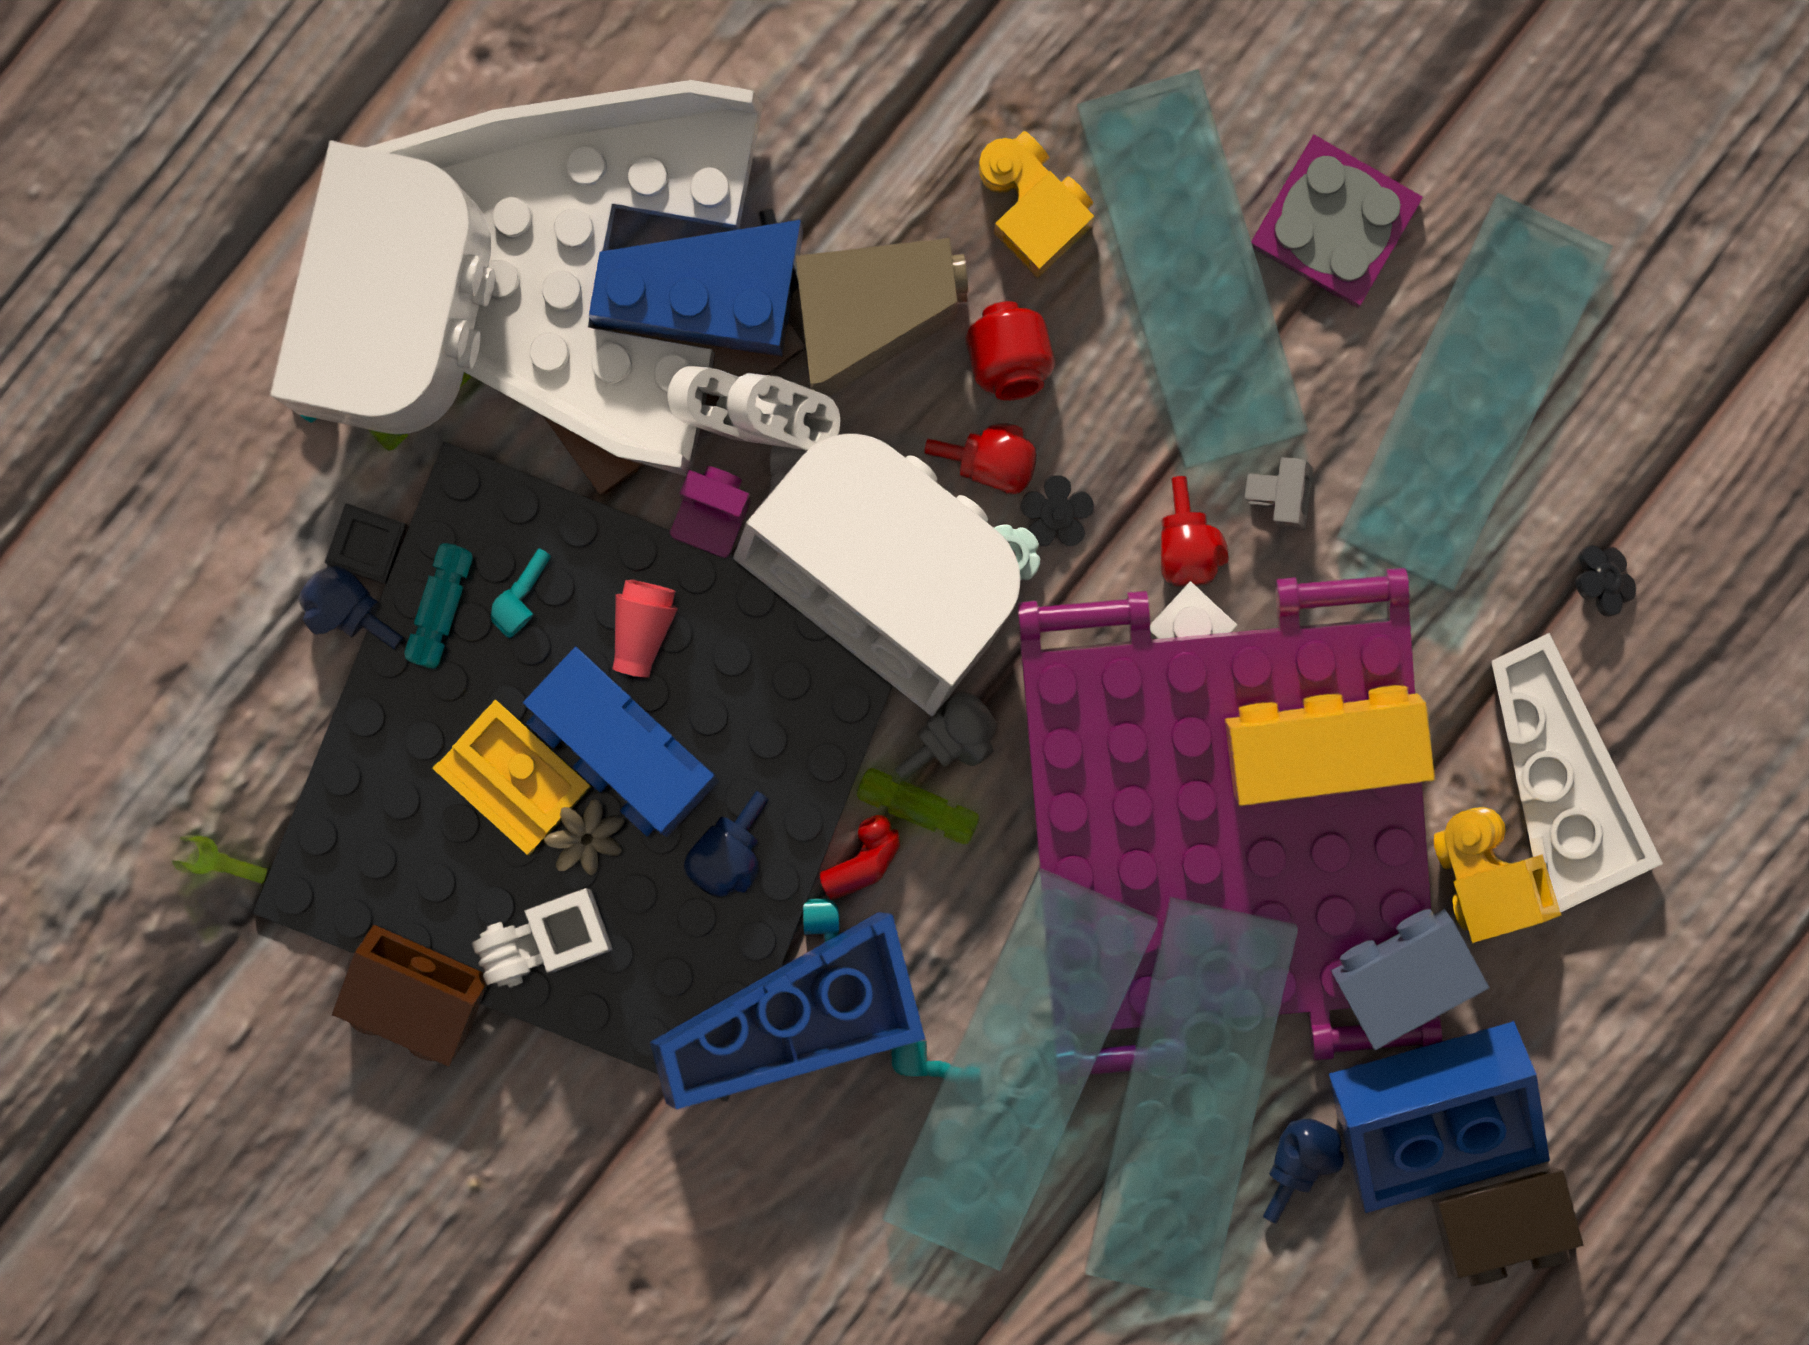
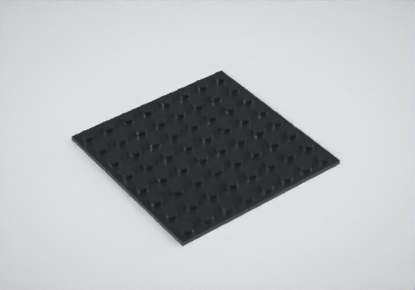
M443 441L380 597L379 606L374 614L375 617L402 635L404 639L398 648L394 650L369 631L366 632L253 914L351 953H355L372 926L376 925L484 973V967L479 966L480 956L475 954L471 943L480 939V934L487 931L488 926L502 922L503 927L514 925V928H518L529 923L525 910L585 888L590 889L613 951L553 973L547 972L544 964L531 968L530 973L522 976L523 983L510 988L508 984L499 987L497 983L490 984L486 988L481 1004L658 1074L650 1046L651 1041L781 968L803 913V905L809 898L893 685L733 559L734 555L730 554L725 559L673 539L670 535V530ZM442 543H450L469 550L472 553L473 559L467 577H461L459 583L463 590L448 636L442 635L440 643H443L445 646L439 664L436 668H426L409 662L405 659L404 652L410 633L416 634L418 626L414 625V621L428 577L434 576L436 572L432 565L438 546ZM538 548L551 555V559L529 593L521 600L534 616L517 634L508 638L491 621L492 605L497 597L510 589L514 582H517ZM625 580L646 582L675 591L672 605L677 607L678 610L652 664L649 678L627 675L612 670L615 657V594H622ZM575 646L720 781L668 837L661 834L656 828L647 837L619 811L627 801L608 784L600 793L592 786L572 810L583 817L589 803L598 798L602 802L601 819L613 815H621L625 819L623 826L616 833L609 836L621 845L622 853L617 856H609L597 852L598 868L594 875H589L585 872L580 859L566 871L557 870L556 861L564 848L550 847L545 843L544 839L530 855H527L432 769L496 699L580 775L572 766L581 757L563 740L554 749L526 724L534 713L523 704L525 699ZM581 776L589 785H591L583 776ZM758 791L765 795L769 801L748 830L758 840V844L752 851L758 860L759 871L750 888L744 893L734 890L720 898L712 896L698 888L687 877L683 868L686 855L711 826H715L721 816L735 822L751 797ZM562 820L549 834L567 830ZM730 1095L720 1097L719 1099L728 1102Z

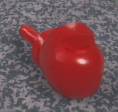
M1009 423L989 425L982 435L970 433L965 446L928 438L924 449V454L961 462V477L972 479L974 482L1012 495L1021 493L1028 487L1035 470L1037 457L1035 447L1028 439L1024 438L1022 427Z
M1176 476L1171 478L1175 514L1163 517L1161 520V574L1164 580L1173 586L1185 587L1190 581L1195 586H1201L1212 582L1218 573L1219 567L1229 561L1228 546L1220 530L1207 525L1205 513L1191 512L1187 477Z

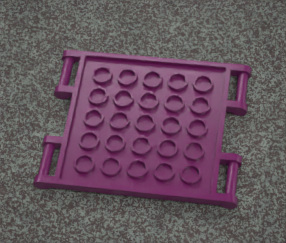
M1406 568L1386 569L1385 576L1297 584L1296 578L1276 579L1275 592L1278 628L1187 637L1151 639L1147 591L1128 592L1127 599L1044 607H1038L1037 601L1017 602L1058 1084L1078 1082V1076L1158 1068H1166L1167 1074L1187 1072L1182 1023L1308 1012L1313 1061L1333 1059L1335 1052L1374 1049L1361 1025L1331 1027L1329 1010L1351 1008L1331 970L1342 965L1340 957L1349 949L1369 940H1374L1377 946L1399 934L1397 926L1403 920L1422 910L1431 909L1422 782L1239 806L1233 793L1225 719L1240 717V707L1257 703H1277L1279 712L1304 708V699L1318 695L1340 694L1343 696V703L1369 700V690L1386 686H1407L1408 695L1415 694L1409 613L1410 595ZM1386 602L1387 618L1307 626H1300L1299 609ZM1129 625L1130 641L1041 649L1040 633ZM1440 1016L1380 1048L1413 1045L1425 1047L1442 1042ZM1162 1025L1163 1043L1075 1050L1074 1033Z

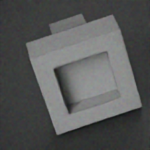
M1281 457L1279 476L1247 474L1245 500L1250 501L1249 504L1252 506L1274 508L1273 521L1280 528L1306 531L1313 467L1304 459Z

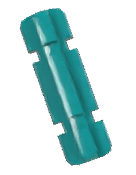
M442 543L438 546L432 565L436 572L434 576L428 577L414 621V625L418 626L416 634L410 633L404 652L405 659L409 662L426 668H436L438 666L445 646L443 643H440L442 635L448 636L463 590L459 583L461 577H467L473 559L472 553L469 550L450 543Z

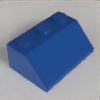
M1514 1021L1329 1074L1338 1122L1365 1213L1550 1161L1537 1074Z

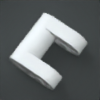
M689 365L681 368L673 376L668 387L667 398L669 408L676 418L687 424L729 439L808 451L820 441L836 436L839 433L841 419L839 409L834 400L825 394L780 377L751 373L738 377L719 369ZM697 387L704 393L720 396L717 405H703L699 399H696L695 392Z

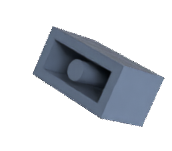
M1426 909L1411 915L1397 926L1399 934L1377 946L1374 940L1356 945L1340 957L1342 965L1331 970L1374 1050L1489 989L1467 945L1445 909L1436 914H1433L1431 909Z

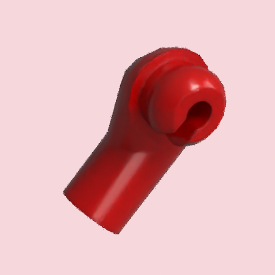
M874 815L864 820L858 829V838L864 843L855 858L821 871V884L830 900L835 901L876 884L883 878L900 848L898 830L891 828L887 817Z

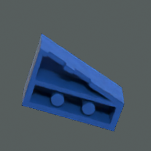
M801 220L600 251L589 316L596 327L783 357L797 274L795 256L800 255L803 238Z
M576 646L523 702L534 713L526 724L553 749L563 740L581 757L572 767L600 793L608 784L627 801L619 811L647 837L655 828L661 834L668 837L720 782L712 772L689 753Z

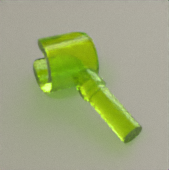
M185 835L179 838L182 841L196 844L200 854L198 861L194 865L172 860V864L177 870L193 874H205L214 870L220 873L226 872L261 884L264 882L267 873L266 868L228 857L227 854L218 852L217 845L210 838L194 835Z

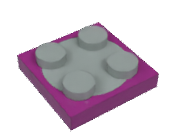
M1313 134L1249 246L1359 309L1423 196Z

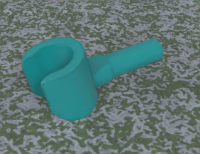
M538 548L517 582H514L510 589L497 597L492 605L491 621L508 638L517 634L534 616L521 600L529 593L551 559V555Z
M808 899L803 905L804 935L824 934L825 942L839 935V911L835 902L830 899Z
M918 1041L891 1049L892 1067L899 1075L941 1077L975 1086L978 1084L980 1070L943 1061H927V1041Z

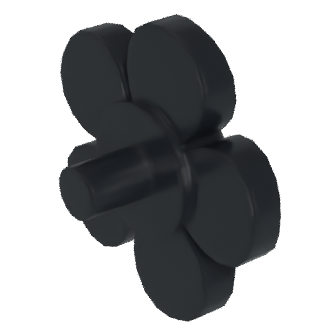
M1062 475L1050 476L1044 483V492L1047 499L1037 491H1029L1023 496L1020 509L1028 518H1039L1030 525L1028 530L1033 533L1040 546L1051 544L1057 530L1060 541L1065 546L1072 547L1079 544L1085 537L1084 527L1073 517L1078 519L1089 517L1094 511L1093 500L1084 491L1075 492L1068 498L1071 492L1070 481Z
M1591 545L1581 550L1578 560L1586 572L1578 575L1575 582L1578 593L1585 600L1596 597V606L1601 615L1611 617L1619 614L1622 610L1623 602L1626 603L1633 600L1636 595L1634 579L1628 574H1622L1627 568L1625 556L1615 547L1602 551L1599 547Z

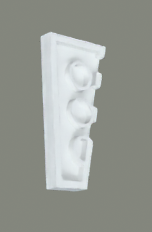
M1550 633L1492 660L1533 857L1543 854L1560 912L1662 865L1663 862Z

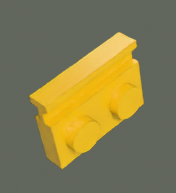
M496 699L459 738L440 762L438 761L432 768L527 855H530L547 834L561 821V809L564 807L572 809L592 787Z

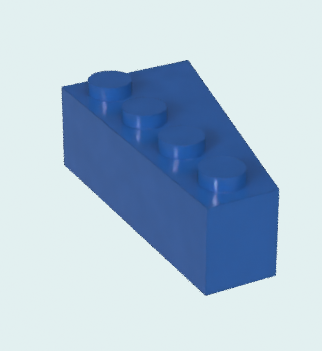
M878 912L651 1041L650 1046L666 1105L678 1110L925 1040L893 914Z

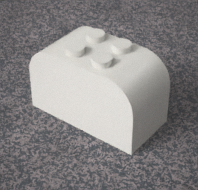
M333 141L329 142L272 385L271 397L299 415L390 434H406L419 431L439 420L448 411L459 392L464 368L472 369L476 363L480 347V332L474 330L479 305L487 306L491 299L495 281V270L488 267L491 255V234L483 212L445 171L434 164L420 159Z
M842 434L829 437L815 444L800 458L748 520L733 559L933 717L987 651L1011 613L1020 589V571L1016 556L1007 540L987 523L988 517L982 508L965 496L958 495L955 498L936 483L937 476L933 470L920 459L911 455L905 458L888 444L866 435Z

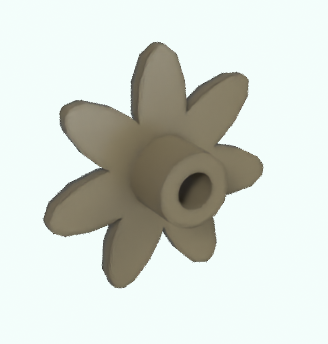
M596 798L589 803L583 817L569 807L562 808L560 817L567 830L553 832L544 838L548 846L558 849L564 848L556 861L557 870L566 871L580 859L585 872L589 875H594L598 868L597 852L609 856H617L622 853L621 845L609 836L616 833L623 826L625 819L621 815H613L601 819L602 802Z

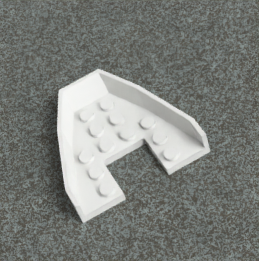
M687 80L490 110L367 147V149L420 159L441 168L478 205L487 220L491 234V255L488 267L494 268L495 281L488 305H479L474 330L480 332V347L476 363L472 369L464 368V372L617 457L687 476L688 471L693 469L700 428L682 422L674 416L669 408L667 398L668 387L673 376L681 368L689 365L712 368L715 353L712 349L593 329L589 310L599 252L608 250L616 208L739 229L763 105L756 93L748 89ZM697 387L695 398L705 405L707 393L702 392Z

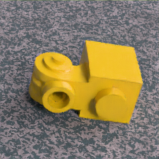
M1023 131L1015 139H995L987 144L981 152L979 175L984 186L993 192L1003 193L1012 189L1016 191L1018 202L995 223L994 234L1039 278L1092 227L1095 216L1088 209L1094 203L1085 190L1071 177L1067 176L1061 182L1051 171H1048L1043 166L1050 159L1049 155L1029 133Z
M1486 807L1471 808L1454 815L1447 823L1446 829L1436 832L1433 838L1435 852L1440 864L1444 869L1453 868L1456 881L1453 882L1457 893L1453 895L1452 899L1453 910L1460 927L1464 931H1469L1472 943L1562 916L1543 854L1514 863L1503 862L1494 854L1493 849L1498 847L1504 840L1506 832L1505 823L1498 813Z

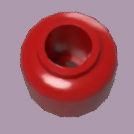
M998 302L986 307L982 311V318L974 322L967 331L965 342L974 379L981 389L995 394L997 399L1003 401L1024 399L1043 389L1044 381L1051 376L1054 370L1055 357L1046 323L1040 313L1028 308H1019L1016 302Z

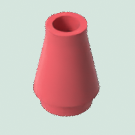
M625 580L622 594H615V657L612 670L637 677H650L652 664L678 610L677 607L672 605L675 595L674 590L646 582Z

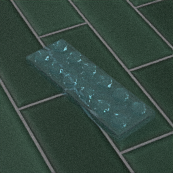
M1199 69L1077 104V114L1184 470L1306 435L1308 433L1307 425Z
M1500 193L1496 194L1338 532L1337 540L1397 568H1406L1408 573L1444 590L1454 591L1613 248L1612 245Z
M1038 867L882 1216L883 1221L996 1270H1001L1158 925L1157 918Z
M1169 898L1087 1255L1085 1274L1212 1301L1298 932L1296 924L1183 899Z

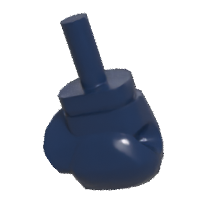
M340 566L326 567L317 571L300 592L298 599L305 613L302 620L315 635L325 634L338 628L350 637H354L362 628H365L394 650L398 648L404 639L402 635L374 616L380 602L370 596V592L353 573Z
M756 791L735 822L721 816L715 826H711L688 852L683 868L687 877L698 888L719 898L730 894L734 890L744 893L750 888L759 871V865L756 856L752 852L758 844V840L748 830L769 801L765 795Z
M1310 1118L1290 1122L1280 1136L1274 1164L1269 1172V1175L1280 1184L1263 1215L1265 1219L1277 1224L1294 1190L1309 1193L1319 1175L1338 1173L1342 1169L1344 1153L1340 1151L1341 1139L1338 1131L1321 1121Z

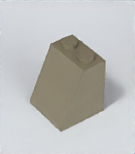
M950 238L795 256L811 390L829 397L956 321L957 303L968 302V280L964 254L952 255Z

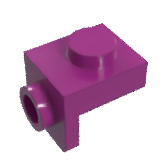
M711 466L706 467L704 475L689 470L679 493L682 503L670 530L671 537L720 558H728L751 504L749 493L739 489L743 480Z

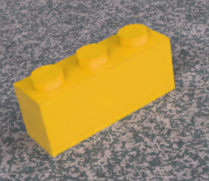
M1386 686L1369 690V700L1343 703L1342 695L1326 694L1304 699V708L1278 712L1277 703H1257L1240 707V717L1225 719L1233 793L1239 806L1435 780L1426 702L1418 693L1408 695L1407 686Z

